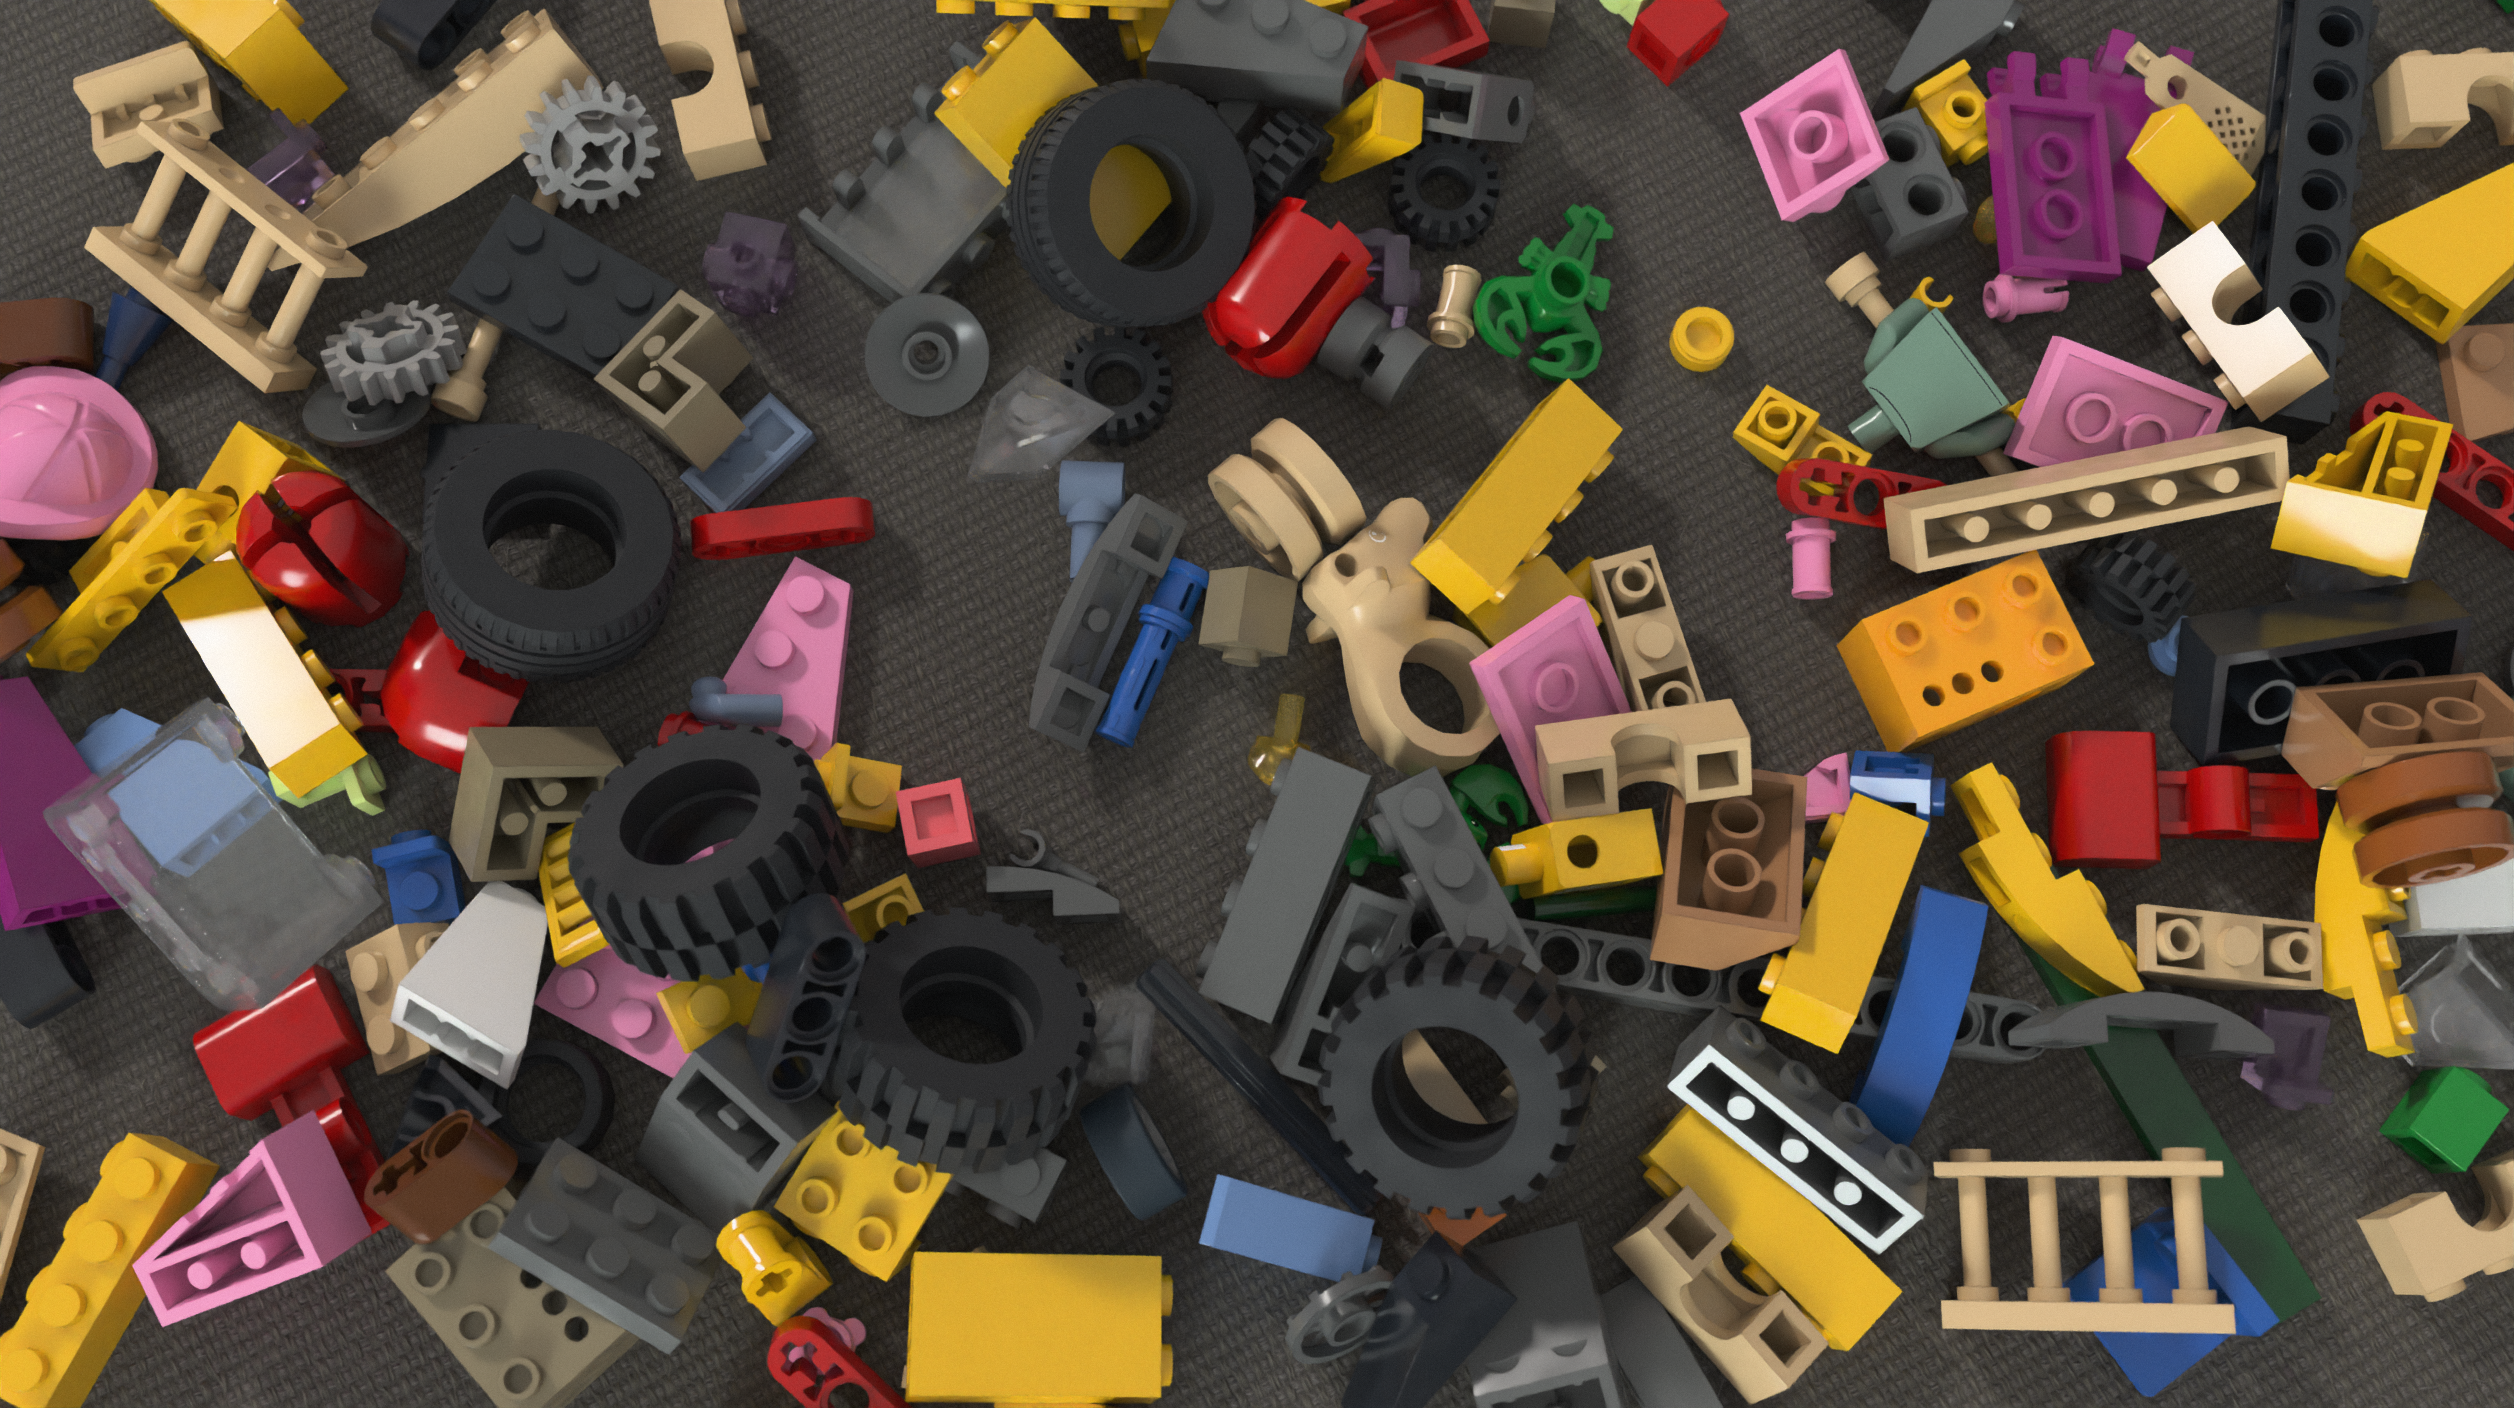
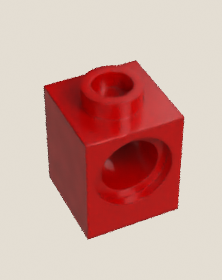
M1656 0L1636 17L1626 47L1668 87L1718 44L1730 14L1724 9L1721 0Z

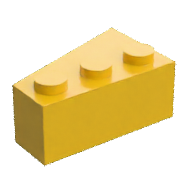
M149 0L178 31L218 67L222 65L243 83L241 87L257 102L261 99L283 126L296 137L349 89L298 30L305 21L286 0Z
M2389 411L2384 412L2347 439L2344 451L2338 455L2326 453L2318 459L2313 473L2307 477L2297 474L2287 481L2271 549L2353 566L2362 573L2371 576L2385 577L2394 575L2408 578L2453 424Z

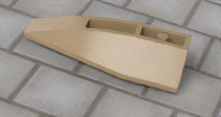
M545 8L535 16L529 10L524 11L502 29L501 34L505 38L503 42L488 54L482 48H479L464 58L453 70L458 76L457 79L450 83L436 97L418 108L408 121L390 137L386 136L372 145L361 156V162L344 177L337 175L320 187L312 196L314 203L302 214L316 226L339 235L347 242L348 247L401 227L459 197L521 155L525 150L520 143V135L535 132L527 122L525 114L527 111H536L541 114L544 112L546 107L540 98V94L543 91L551 94L556 99L563 95L562 80L565 79L572 83L576 91L584 90L587 76H594L601 89H603V85L591 66ZM277 245L267 267L274 271L301 262Z

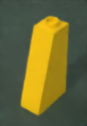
M2514 163L2368 230L2359 239L2346 264L2345 277H2349L2353 283L2443 345L2514 279Z

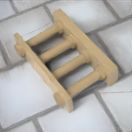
M174 118L172 122L140 121L136 132L164 153L162 161L134 222L124 226L93 227L84 248L262 392L273 393L307 389L317 368L297 353V347L293 342L325 278L363 277L368 266L347 250L348 244L343 238L332 231L316 226L210 142V134L201 126L181 118ZM188 172L210 191L178 258L162 245V239L158 234ZM233 208L256 227L223 294L206 280L207 275L203 269ZM277 245H279L302 264L270 330H268L251 316L252 311L248 305Z
M2162 1148V1161L1991 1162L1990 1149L1949 1150L1950 1162H1934V1176L1938 1178H1958L1964 1287L1957 1286V1300H1941L1942 1329L2236 1334L2234 1305L2217 1304L2216 1290H2209L2200 1178H2221L2223 1176L2222 1161H2206L2205 1148ZM1985 1178L2028 1179L2034 1287H2027L2028 1301H1999V1287H1992ZM2056 1178H2099L2106 1288H2099L2100 1302H2071L2070 1288H2063ZM2127 1178H2171L2179 1289H2172L2173 1303H2143L2142 1289H2135Z

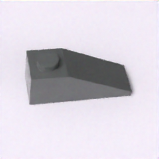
M1932 0L1871 111L1873 119L1877 121L1882 120L1904 106L1917 86L1961 60L1965 59L1969 64L1983 55L1996 33L2007 38L2025 5L2016 0Z
M1354 883L1349 885L1289 997L1268 1051V1057L1280 1074L1318 1087V1080L1327 1070L1322 1068L1319 1058L1322 1044L1332 1032L1330 1024L1340 1008L1377 966L1382 967L1393 953L1399 951L1415 910L1413 905Z

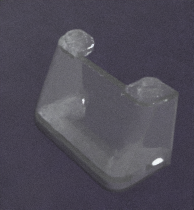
M207 697L193 703L47 807L43 811V815L51 830L207 1000L225 1011L263 1009L379 907L384 900L372 887L375 884L373 874L360 860L351 855H347L344 859L334 854L322 855L238 758L245 750L244 742L241 738L245 734V727L241 720L227 706L221 703L214 704Z

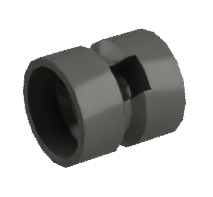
M1359 296L1347 307L1328 334L1319 352L1317 363L1346 382L1355 378L1359 379L1360 392L1391 411L1404 398L1429 360L1434 344L1406 325L1395 329L1392 328L1390 314L1363 296ZM1380 351L1385 356L1380 363H1377L1374 359Z

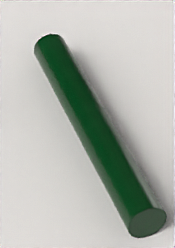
M1657 885L1569 892L1533 897L1526 901L1527 916L1529 920L1549 921L1650 912L1655 910Z

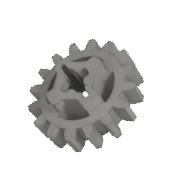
M587 76L584 90L577 91L568 79L562 80L563 95L557 99L543 91L540 94V98L546 107L544 112L541 114L536 111H527L525 114L527 122L535 132L520 135V143L525 152L530 153L523 159L524 164L531 176H538L536 182L541 192L545 196L556 192L560 204L566 209H569L576 199L579 198L587 213H594L597 200L606 199L613 210L619 208L617 194L624 190L629 195L635 198L638 197L640 192L634 181L638 176L653 179L655 172L645 159L660 156L661 149L654 138L650 137L658 131L657 126L650 115H643L646 108L636 94L626 98V93L622 86L614 80L603 92L594 76ZM557 130H559V142L552 147L553 138ZM591 141L596 146L590 149L585 144ZM629 144L626 155L623 158V148Z
M413 300L407 306L394 305L393 302L386 303L384 311L378 314H374L367 309L361 311L362 319L340 323L343 334L327 336L325 341L328 349L321 351L325 369L336 393L344 391L347 400L351 402L366 395L369 405H376L382 399L394 400L396 404L402 403L405 393L415 391L417 394L424 396L429 394L427 385H433L435 382L446 384L450 381L447 370L462 368L463 362L460 355L467 353V348L452 312L443 314L438 304H433L422 310L419 301Z

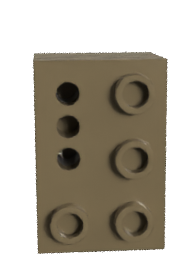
M512 1177L497 1194L441 1237L428 1244H414L388 1267L385 1272L498 1408H565L640 1338L487 1248L528 1182L525 1178Z

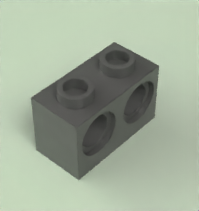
M1917 107L1875 122L1886 151L1896 153L1902 158L1904 163L1895 162L1890 159L1850 187L1885 261L1950 238L1969 212L1965 190L1957 178L1951 177L1941 157L1939 138L1931 126L1925 125ZM1909 202L1921 204L1930 215L1917 213L1912 209Z

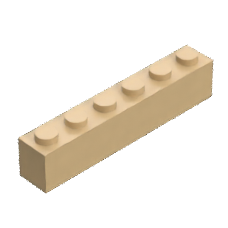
M2248 426L1886 497L1883 500L1890 559L1916 573L2280 502L2283 500L2287 481L2290 480L2287 436Z

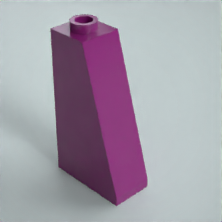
M0 675V915L5 931L144 904L160 885L157 870L28 676L4 679Z

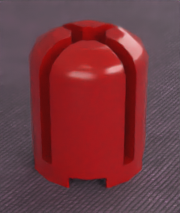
M1293 197L1280 199L1254 231L1253 241L1249 243L1251 248L1248 255H1244V261L1219 291L1216 301L1213 303L1208 302L1207 307L1202 310L1204 322L1209 333L1218 345L1225 346L1226 354L1244 369L1267 378L1288 379L1302 373L1322 348L1328 334L1347 307L1356 298L1362 296L1375 279V277H1369L1366 270L1373 261V257L1360 239L1339 220L1332 229H1329L1317 219L1301 212L1307 201Z
M311 470L288 472L271 479L273 486L285 503L303 518L300 522L261 491H255L242 507L236 525V551L242 564L252 571V578L265 589L312 622H320L329 626L353 625L355 628L363 627L383 617L399 601L403 594L399 591V587L406 573L405 554L410 557L409 550L401 533L338 477ZM331 562H332L348 579L343 578L340 574H338L336 571H334V570L330 567V565H332Z

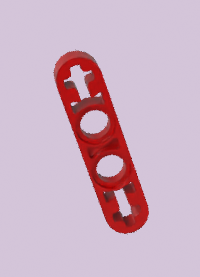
M2383 392L2374 395L2353 412L2350 419L2351 435L2355 434L2376 419L2379 414L2386 411L2435 421L2440 420L2402 395L2393 392ZM2452 429L2446 449L2450 459V468L2447 473H2439L2433 497L2514 551V521L2509 519V515L2514 513V470ZM2478 480H2488L2500 489L2503 496V503L2500 509L2489 508L2478 499L2476 494Z

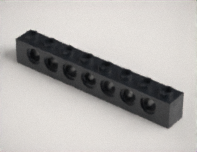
M2278 0L2265 112V153L2260 160L2248 264L2249 270L2263 290L2244 302L2242 325L2253 323L2279 307L2312 349L2329 375V378L2262 422L2247 403L2237 410L2232 408L2230 430L2249 426L2287 436V442L2303 445L2325 427L2331 425L2338 412L2340 395L2338 390L2333 389L2335 369L2343 357L2346 343L2345 335L2339 333L2341 312L2345 308L2351 292V279L2345 277L2346 260L2353 248L2357 234V225L2354 221H2351L2352 201L2358 194L2362 182V168L2356 166L2357 152L2368 125V115L2366 112H2362L2363 93L2367 89L2373 73V60L2367 58L2368 44L2376 28L2379 16V8L2377 5H2373V0ZM2310 146L2317 149L2319 153L2315 152ZM2303 199L2310 202L2315 209L2309 207ZM2297 254L2306 258L2310 266L2302 262ZM2291 309H2294L2298 313H2300V315L2304 319V322L2298 320L2292 314Z

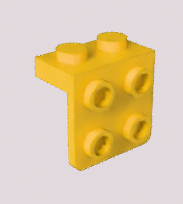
M839 1100L834 1106L838 1112L814 1139L774 1205V1208L789 1217L793 1224L805 1234L825 1241L846 1255L848 1260L859 1270L887 1282L911 1261L914 1252L917 1251L922 1243L916 1239V1236L954 1174L935 1172V1164L920 1160L917 1167L897 1159L899 1152L888 1145L883 1150H880L863 1137L866 1127L862 1122L854 1126L847 1120L839 1108Z

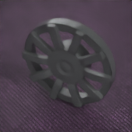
M1381 1265L1373 1266L1368 1272L1355 1276L1349 1271L1342 1274L1339 1283L1323 1293L1315 1290L1308 1297L1311 1302L1300 1313L1290 1315L1287 1319L1289 1329L1284 1338L1293 1357L1298 1362L1304 1364H1318L1341 1357L1366 1343L1386 1296V1293L1375 1294L1385 1288L1389 1289L1395 1275L1392 1272L1384 1271ZM1380 1306L1376 1312L1373 1311L1372 1307ZM1323 1336H1325L1328 1343L1314 1346Z

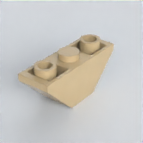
M1653 545L1592 561L1590 563L1593 603L1595 610L1603 620L1598 628V632L1631 711L1636 712L1706 702Z
M2149 904L2136 906L2137 972L2157 984L2209 990L2323 989L2321 923Z

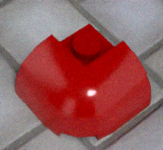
M428 610L421 612L408 629L386 671L379 699L382 700L385 718L399 736L398 743L419 757L461 774L469 727H508L529 682L523 678L519 680L512 678L508 673L500 674L494 672L492 667L486 668L479 664V659L473 660L468 657L466 651L459 650L454 645V640L449 639L443 633V628L438 626L435 615Z

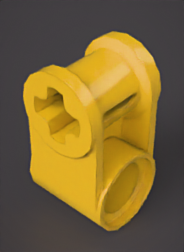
M754 1210L742 1214L727 1224L717 1237L716 1247L723 1259L738 1270L743 1277L741 1289L748 1302L755 1305L776 1327L833 1285L830 1274L811 1247L800 1236L795 1237L769 1212Z

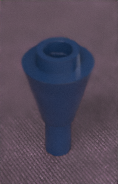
M130 286L126 296L112 292L102 353L105 355L94 376L106 382L117 391L129 367H133L174 321L171 317L164 315L160 308L132 286Z

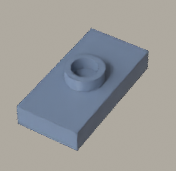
M771 392L741 419V422L746 426L745 430L704 473L692 465L679 477L684 485L714 513L745 509L817 441L814 433Z

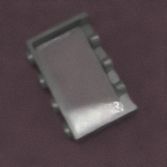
M957 40L949 48L954 73L939 90L927 82L921 83L916 88L912 96L916 115L899 134L887 125L882 126L877 131L872 141L877 158L860 177H857L848 169H844L837 175L832 186L837 202L820 220V217L807 207L798 214L808 242L821 248L891 303L902 297L917 293H934L952 298L956 290L955 284L968 269H978L989 258L995 246V239L1007 227V217L1010 216L1009 210H1006L1005 201H1008L1006 188L934 114L947 99L941 92L944 85L964 66L969 65L973 70L982 60Z

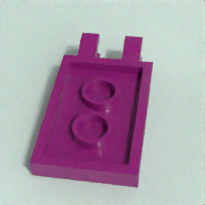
M2112 28L2108 34L2105 46L2100 45L2096 50L2092 72L2089 71L2088 99L2089 102L2105 103L2121 266L2144 272L2153 261L2168 204L2129 162L2126 156L2150 115L2161 109L2145 94V79L2123 73L2127 64L2124 57L2133 46L2136 35ZM2172 45L2168 48L2165 56L2172 54L2191 66L2194 52ZM2168 82V91L2176 99V88L2172 83Z
M2013 51L2007 56L2008 69L1993 67L1987 72L1988 87L1992 97L1984 102L2000 275L2108 284L2122 275L2105 103L2089 102L2087 89L2089 83L2088 59L2065 58L2060 62L2061 75L2046 73L2039 78L2042 96H2036L2034 85L2036 77L2035 53Z

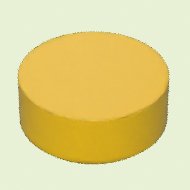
M1709 307L1692 308L1684 312L1675 323L1670 335V350L1676 361L1689 370L1696 372L1713 370L1725 361L1734 343L1733 327L1728 318L1716 309Z

